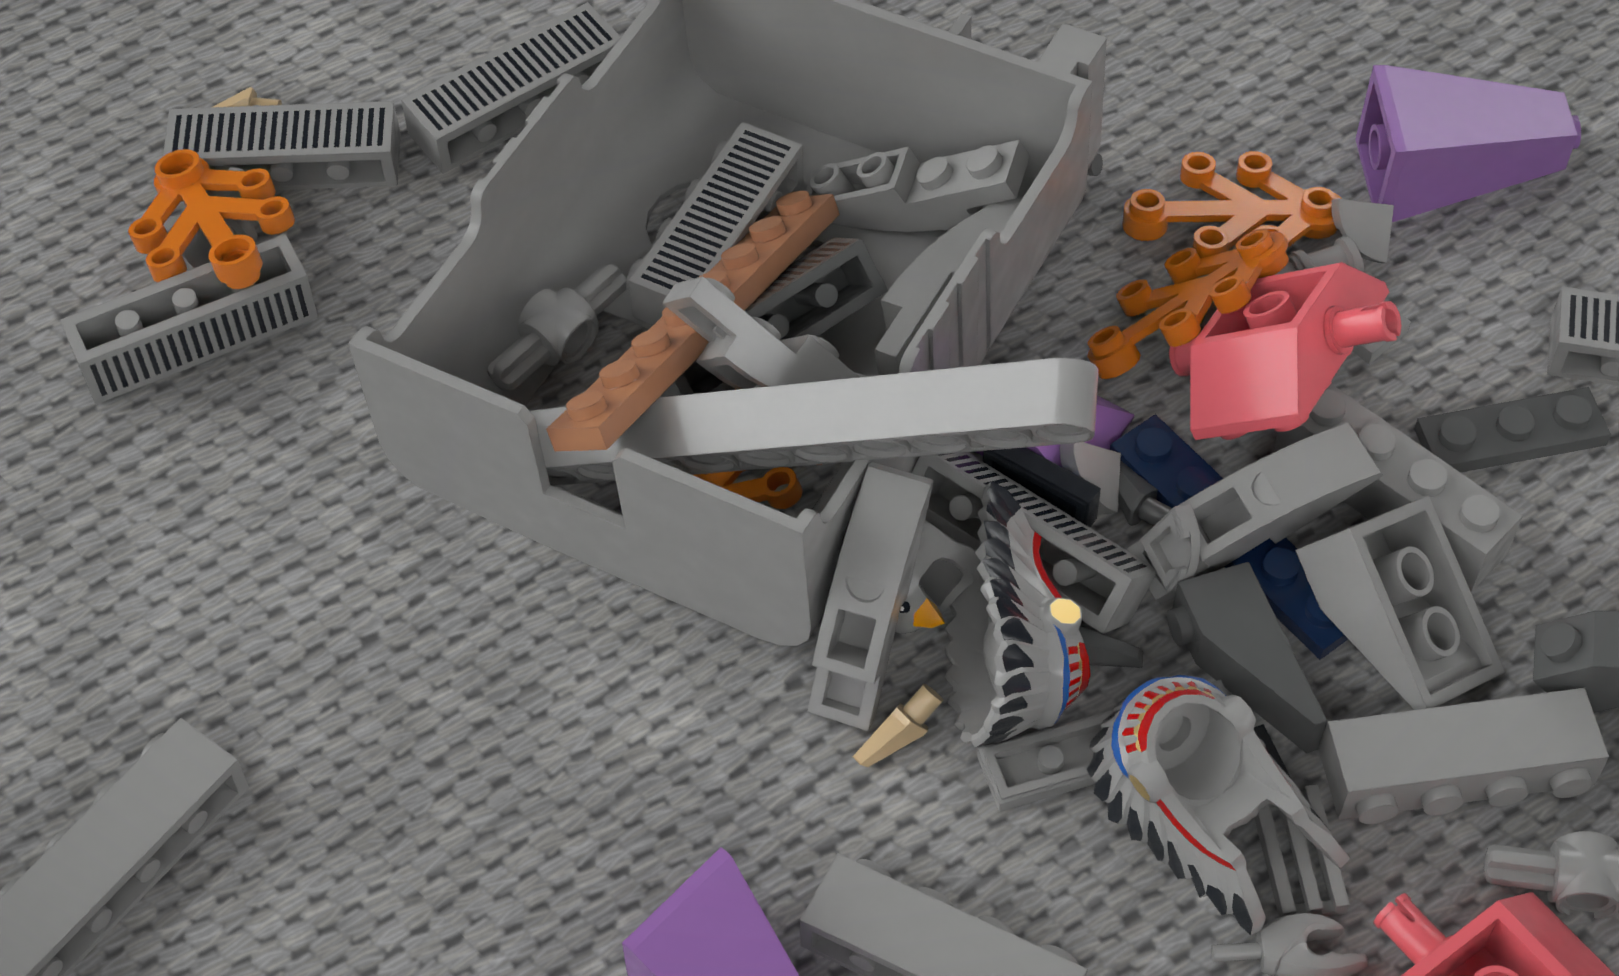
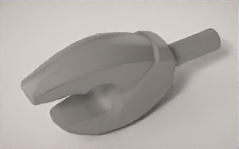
M1298 913L1272 920L1263 925L1262 930L1256 933L1257 942L1211 945L1213 962L1260 960L1261 972L1270 976H1350L1362 971L1368 965V958L1365 954L1350 953L1342 955L1330 952L1320 955L1308 948L1307 943L1309 941L1335 939L1344 933V927L1341 924L1319 914Z

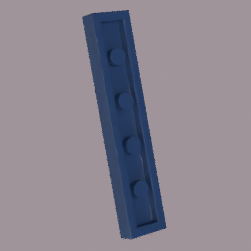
M1156 414L1110 444L1109 450L1121 453L1120 460L1158 489L1156 500L1171 508L1180 505L1204 489L1224 479ZM1286 537L1276 544L1269 538L1224 567L1228 568L1249 562L1276 618L1319 660L1348 640L1320 609L1296 553L1297 548Z

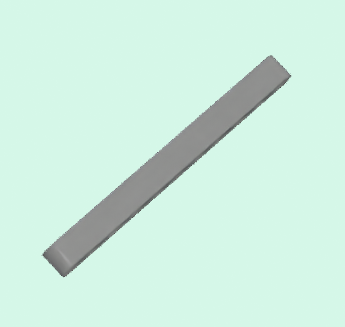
M1048 358L659 397L607 450L554 451L546 428L567 408L558 407L529 411L535 417L550 485L560 486L616 481L612 461L625 448L694 475L1086 442L1095 436L1099 369L1095 364L1081 359Z

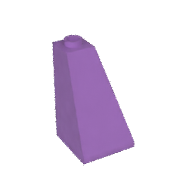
M1373 65L1356 134V143L1371 203L1394 205L1392 222L1566 169L1572 149H1577L1580 145L1581 125L1578 116L1571 115L1564 92L1389 65Z
M722 847L622 942L627 976H799L735 861Z

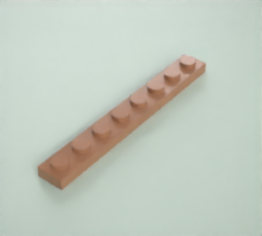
M802 190L780 197L776 201V207L767 216L753 223L749 227V233L737 245L725 250L721 254V260L708 273L699 277L711 278L725 285L734 294V303L745 311L840 215L834 195L810 196L808 191ZM666 307L662 311L663 316L648 331L637 335L631 341L632 346L617 361L601 369L599 372L600 377L584 393L569 400L566 404L567 409L546 428L554 451L607 450L700 356L708 341Z

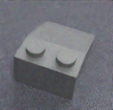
M1429 495L1296 550L1320 609L1414 710L1437 707L1505 673Z

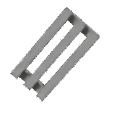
M1318 784L1305 786L1304 791L1300 794L1309 802L1313 810L1330 830ZM1269 804L1259 810L1254 818L1279 918L1298 913H1311L1323 916L1347 914L1350 903L1341 869L1316 847L1329 900L1321 901L1305 836L1282 812L1305 902L1302 904L1294 903L1271 812L1280 809Z

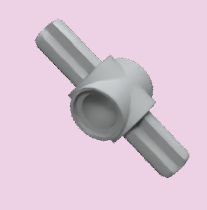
M614 264L602 265L574 290L563 287L557 293L552 289H543L536 293L525 305L518 323L520 338L488 366V375L495 382L496 386L503 391L514 390L543 363L555 366L562 361L567 365H571L581 360L596 340L599 328L597 315L627 289V279L620 269Z
M1591 831L1568 833L1554 841L1550 851L1495 844L1487 848L1483 869L1486 881L1492 885L1547 891L1548 901L1556 903L1557 910L1563 915H1570V909L1594 912L1595 919H1604L1615 915L1619 911V849L1617 842L1608 835Z

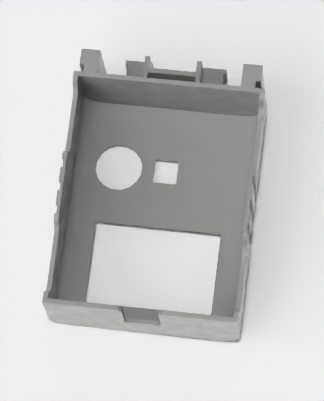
M649 0L640 14L582 86L578 77L567 73L562 74L557 79L558 86L549 97L544 96L525 120V128L517 138L511 137L493 160L494 167L484 179L479 178L470 196L471 218L466 234L393 329L385 336H382L379 330L370 326H364L348 343L379 444L387 459L404 477L423 490L542 545L737 630L782 646H798L808 641L824 615L846 531L868 465L871 462L912 473L920 456L842 462L812 510L805 508L796 519L625 448L612 461L622 513L564 488L550 485L535 417L526 406L555 366L543 363L517 388L503 391L496 386L495 382L488 375V366L520 338L518 330L520 315L528 301L539 291L552 289L557 293L563 287L574 290L600 266L608 264L616 265L627 279L633 263L638 258L644 259L653 246L647 233L651 212L663 198L678 189L689 187L694 179H701L712 164L713 155L719 143L723 140H729L741 122L803 144L804 183L798 191H806L814 168L828 163H840L866 157L876 152H887L904 147H909L919 162H924L934 157H945L976 150L987 145L994 146L1020 140L1030 155L1018 192L1019 195L1024 197L1001 233L988 228L981 232L905 350L900 362L899 373L980 365L1085 194L1088 168L1097 156L1101 145L1107 37L1063 23L1036 62L972 40L971 16L962 13L950 30L946 31L859 0ZM830 224L811 244L821 246L832 238L862 239L889 290L917 256L950 229L899 232L859 229ZM627 289L603 310L647 329L653 326L633 317L630 291ZM886 293L818 336L828 341L837 349L839 353L838 359L854 373H861L866 376L879 375L874 350L886 333L881 300Z

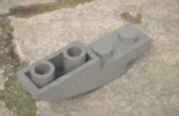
M1020 140L994 146L987 145L976 150L945 157H934L924 162H919L909 147H904L887 152H876L866 157L840 163H828L814 168L806 191L809 192L810 196L834 195L840 215L831 224L859 229L899 232L948 230L983 209L984 205L1016 199L1030 155Z
M1018 194L1016 199L990 204L964 219L934 241L897 278L881 300L886 333L874 350L879 375L899 373L900 362L905 350L981 232L988 228L1001 233L1024 196Z
M702 276L675 283L662 303L708 341L696 362L721 381L737 390L868 377L861 373H854L838 359L839 353L837 349L828 341L818 336L804 335L780 340L781 334L773 325L761 318L748 315L734 303L735 296L731 290L714 279Z
M1349 422L1319 432L1263 457L1178 505L1191 504L1199 527L1200 558L1194 577L1220 570L1269 538L1276 544L1381 478L1383 474ZM1140 540L1126 548L1128 552L1154 567ZM1156 574L1149 589L1155 600L1163 604L1174 599L1175 592L1167 593L1161 579Z
M871 462L868 465L846 531L812 662V666L817 668L807 712L866 731L872 726L877 714L900 608L908 597L934 480L875 462Z

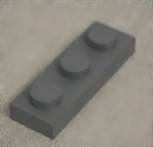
M1589 387L1417 418L1414 428L1421 446L1460 473L1606 446L1611 437V433Z

